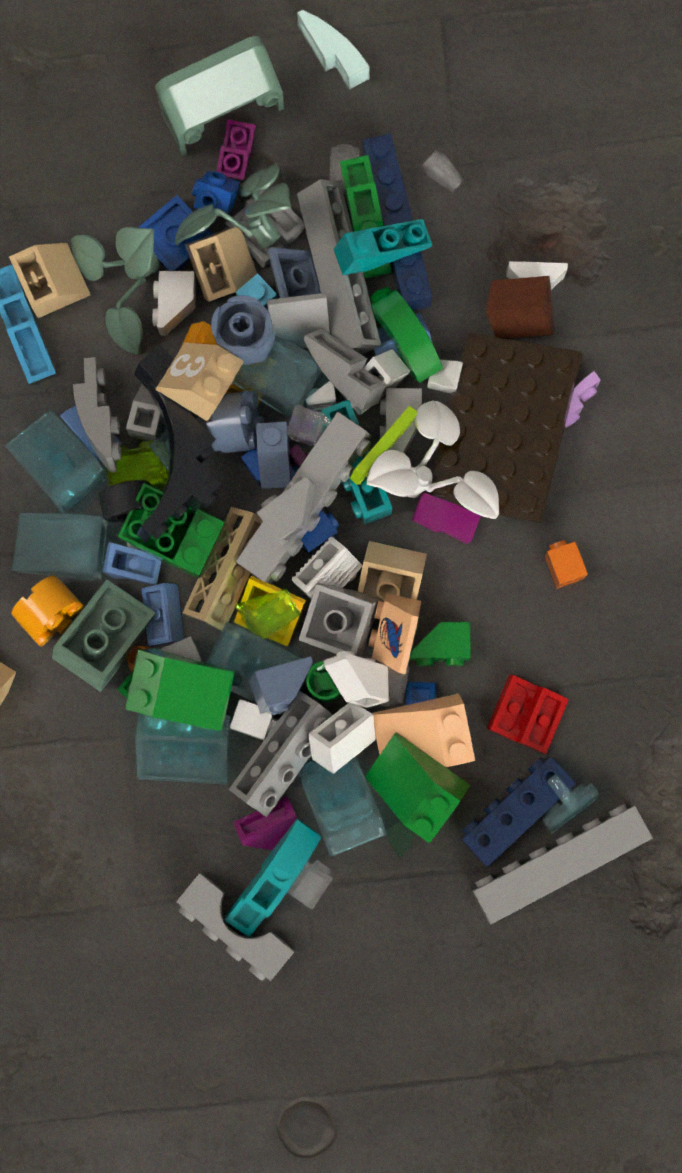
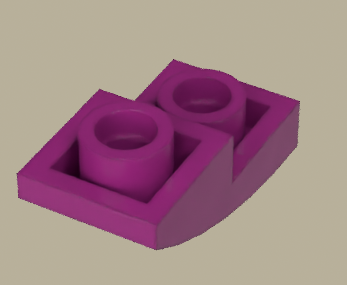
M227 120L217 172L225 174L227 178L245 180L255 138L256 125Z
M422 493L412 521L436 533L442 531L467 544L471 543L481 516L444 499Z

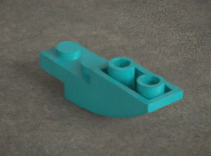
M297 818L261 864V870L225 915V921L250 937L262 920L271 915L290 889L315 850L322 835Z

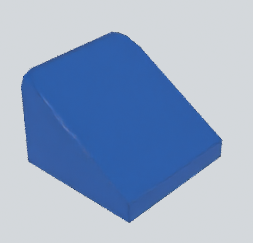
M406 683V705L436 699V683Z

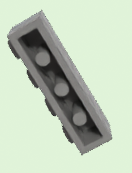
M299 691L289 705L288 710L283 713L229 790L267 817L289 785L294 781L304 764L311 757L309 733L333 714L318 702Z

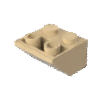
M236 226L185 244L204 299L209 302L236 292L257 274L242 230Z
M67 243L34 245L9 256L29 303L38 318L91 295Z

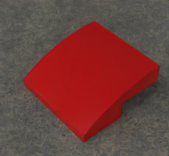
M509 675L487 730L535 751L547 754L569 699L544 687H538L515 675Z

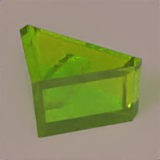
M287 588L237 603L235 606L249 631L263 640L300 615V611Z

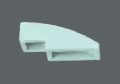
M304 10L297 12L298 26L325 71L336 66L349 89L369 79L368 64L346 37L320 18Z

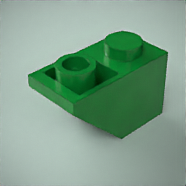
M440 622L410 652L409 661H416V666L419 667L434 666V661H446V666H464V661H469L471 658L470 622Z

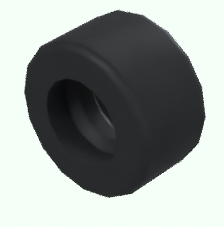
M127 481L102 489L98 493L104 520L107 522L125 521L131 510L143 509V497H140L138 502L136 497L143 483L151 486L149 481ZM146 499L145 504L147 507L150 508L151 505L149 501Z

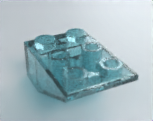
M356 756L334 774L314 760L304 764L298 775L331 857L387 834Z

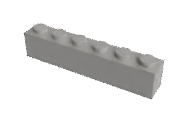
M320 179L297 193L320 292L326 293L331 335L363 355L381 346L363 272L342 275L333 250L345 233L353 232L341 182Z
M337 412L292 478V480L298 477L303 479L307 476L315 484L308 528L282 545L276 541L265 523L262 522L236 562L266 583L272 584L273 581L277 582L286 571V566L284 565L289 557H294L300 551L303 545L301 540L306 532H311L317 526L320 520L318 515L323 507L330 506L337 495L335 490L340 482L347 481L354 470L352 465L357 457H363L371 445L369 440L372 436L366 430Z
M624 803L610 810L609 814L611 817L602 822H600L599 818L593 819L582 825L583 832L575 836L572 832H569L556 839L557 846L549 850L543 846L529 853L531 859L520 865L519 861L516 860L502 868L504 874L494 879L490 874L476 881L477 888L472 890V893L488 923L493 924L653 839L636 806L627 808Z

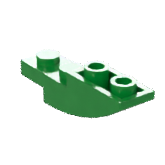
M369 156L340 161L339 164L353 232L384 226ZM387 263L377 268L363 271L364 279L391 274L390 263Z

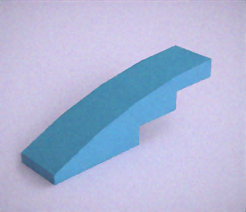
M13 265L1 268L0 314L24 374L30 384L53 375L56 371Z

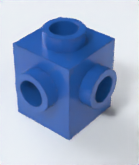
M207 171L200 180L197 179L193 186L192 196H195L193 208L199 209L212 204L214 209L219 208L229 215L235 206L240 182L227 178L221 172Z

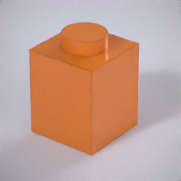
M562 540L549 546L550 550L546 552L544 557L556 589L585 579L588 573L575 541L567 544L566 540Z

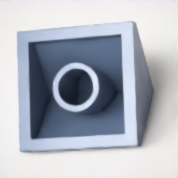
M274 247L268 249L270 265L279 298L321 293L311 251Z

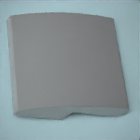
M269 188L259 191V196ZM253 197L246 202L245 208L233 217L247 228L249 227V218L245 215V210L254 202ZM291 209L267 214L280 232L279 239L268 247L262 248L253 235L247 237L242 231L251 257L263 268L270 263L268 249L272 247L286 249L305 229L304 221ZM227 221L224 225L223 230L233 227L235 225Z
M326 293L267 300L268 312L275 331L274 352L308 348L304 342L305 335L320 329L330 334Z

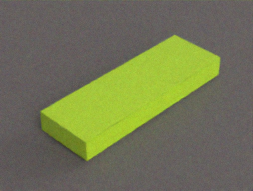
M410 405L354 469L349 478L356 485L363 482L368 476L375 460L382 453L390 450L413 423L417 416L415 409Z

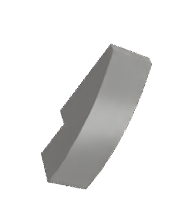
M323 329L305 335L304 342L312 357L330 382L349 401L361 410L379 403L386 383L363 369L367 358Z

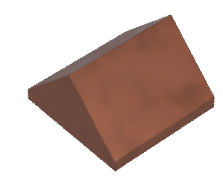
M550 275L492 281L486 314L496 338L554 335Z

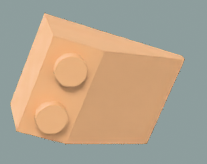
M459 694L372 713L379 755L396 732L444 767L475 761L465 707Z

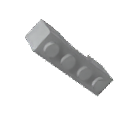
M199 873L176 901L181 906L178 911L191 922L196 918L204 925L202 931L216 942L220 938L226 943L228 947L225 950L237 961L243 958L252 966L249 968V971L261 981L265 978L271 981L295 950L273 931L259 937H245L233 931L223 916L222 903L225 891L206 875Z

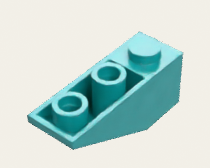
M419 219L345 233L333 250L342 275L368 271L432 247V242L424 220Z

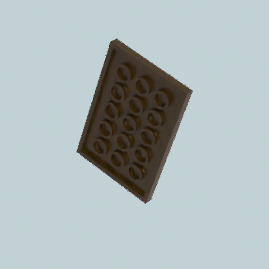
M468 333L461 358L463 365L457 390L452 393L449 409L454 413L459 422L460 434L453 445H445L440 442L432 471V484L456 476L463 479L464 475L469 471L481 472L488 476L496 486L500 516L541 523L582 359L581 351ZM458 483L436 488L431 493L427 492L429 495L465 508L454 495L453 490Z

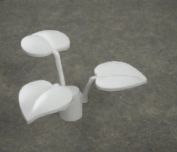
M434 400L422 404L417 409V416L414 419L415 426L424 437L434 440L421 463L417 467H411L410 460L404 453L397 450L385 451L373 463L368 474L367 485L378 487L396 496L417 498L425 490L431 493L436 488L458 483L453 491L461 505L478 515L496 519L499 515L498 492L493 481L485 474L469 471L464 475L463 479L456 476L432 484V472L425 465L439 445V441L445 445H453L457 441L460 434V426L456 416L446 405Z

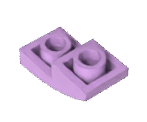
M595 371L585 377L574 388L565 424L566 428L580 419L579 413L584 405L579 399L585 402L598 392L595 388H597L601 380Z

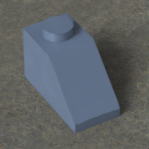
M287 422L256 423L261 489H284L291 481L290 442Z
M311 656L256 671L251 676L249 683L260 714L270 711L271 715H276L288 710L287 706L295 699L313 663Z

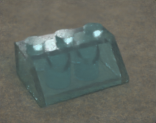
M143 714L139 715L135 734L137 780L227 785L230 752V716L225 715L222 731Z

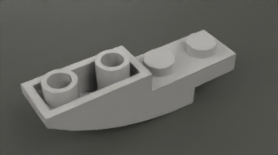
M95 357L84 358L85 383L73 384L77 412L93 451L110 472H117L116 460H121V449L119 442H115V435L120 434L118 417H113L110 406H107L105 393H101V386L106 385L104 368L98 367Z

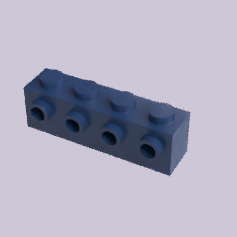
M541 757L528 768L531 774L524 781L517 778L506 789L509 793L508 796L501 802L496 798L484 809L487 815L480 822L474 819L462 830L465 836L461 841L485 867H488L576 784L552 757L547 758L545 761Z

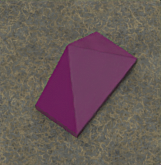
M287 796L277 802L267 817L259 811H255L233 823L243 846L273 850L297 819V816Z

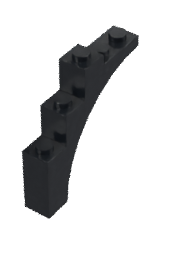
M160 344L139 362L134 373L149 391L161 413L168 435L170 452L168 479L162 499L156 510L144 522L137 533V536L144 543L152 536L157 540L169 528L166 523L173 516L178 520L189 508L196 512L203 505L207 509L219 497L216 491L221 485L202 465L214 452L211 447L216 438L197 421L198 415L156 390L174 360Z

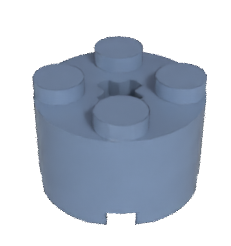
M245 295L234 296L228 299L224 305L218 307L213 314L211 329L217 345L243 360L242 365L262 362L267 358L274 345L275 331L271 316L260 301Z
M255 391L224 394L212 414V421L207 422V431L216 438L212 447L215 451H220L219 454L257 449L256 423L265 422L263 417L258 416V398Z

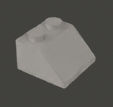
M317 583L299 641L335 654L342 651H350L355 653V656H363L380 599L354 590Z

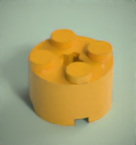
M54 575L41 580L31 588L33 593L27 600L22 597L11 612V615L40 647L49 642L57 631L63 634L73 623L71 618L77 615L84 607L67 586Z

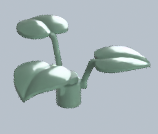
M275 163L266 169L255 172L239 188V193L242 197L252 194L254 202L245 210V215L249 218L248 228L221 209H214L213 205L210 204L195 210L183 220L176 233V245L178 246L181 241L207 229L214 222L216 216H221L235 225L247 237L253 235L262 248L275 243L280 237V232L267 214L291 209L289 187L286 183H280L265 190L260 196L259 191L268 188L276 180L279 174L278 164Z
M131 226L120 229L116 234V249L118 255L123 260L111 262L103 260L105 255L104 248L94 237L85 234L72 237V255L82 276L87 280L96 281L101 279L103 267L108 268L125 265L124 268L127 276L131 279H136L132 287L117 302L116 308H110L106 311L105 319L107 330L114 342L127 352L140 354L143 339L141 320L133 309L123 307V304L141 284L146 283V276L159 270V260L153 252L154 229Z

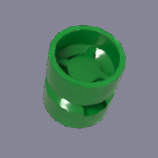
M324 661L315 663L309 669L306 677L309 694L321 703L336 701L342 695L324 667Z

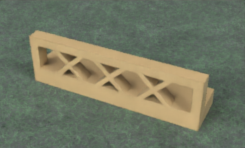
M231 507L225 523L182 612L188 617L203 621L221 631H225L251 574L250 571L236 561L263 522L260 516L255 513ZM237 518H243L239 528L233 530ZM229 545L227 554L221 558L223 548ZM217 572L215 580L209 584L211 574ZM204 598L205 602L200 613L195 612L199 601Z

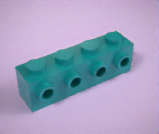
M349 400L321 410L322 421L318 423L322 434L337 412L359 426ZM369 449L363 457H357L352 465L354 469L370 452ZM368 476L358 485L348 478L347 481L341 482L345 492L351 490L355 501L350 504L356 519L362 518L364 525L392 515V506L385 490L367 485Z

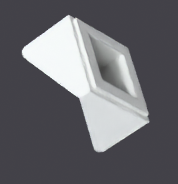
M440 360L443 369L429 377L427 388L452 394L457 390L463 362Z
M330 381L321 388L305 391L307 411L322 410L336 404L334 385Z

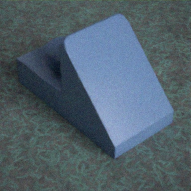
M110 542L107 547L103 572L113 579H129L148 585H157L161 560L144 551Z

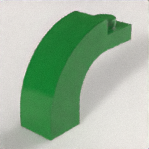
M387 286L382 290L374 292L369 297L374 318L391 338L402 361L410 370L409 374L420 383L442 370L443 366L430 338L410 306L397 290L392 291Z

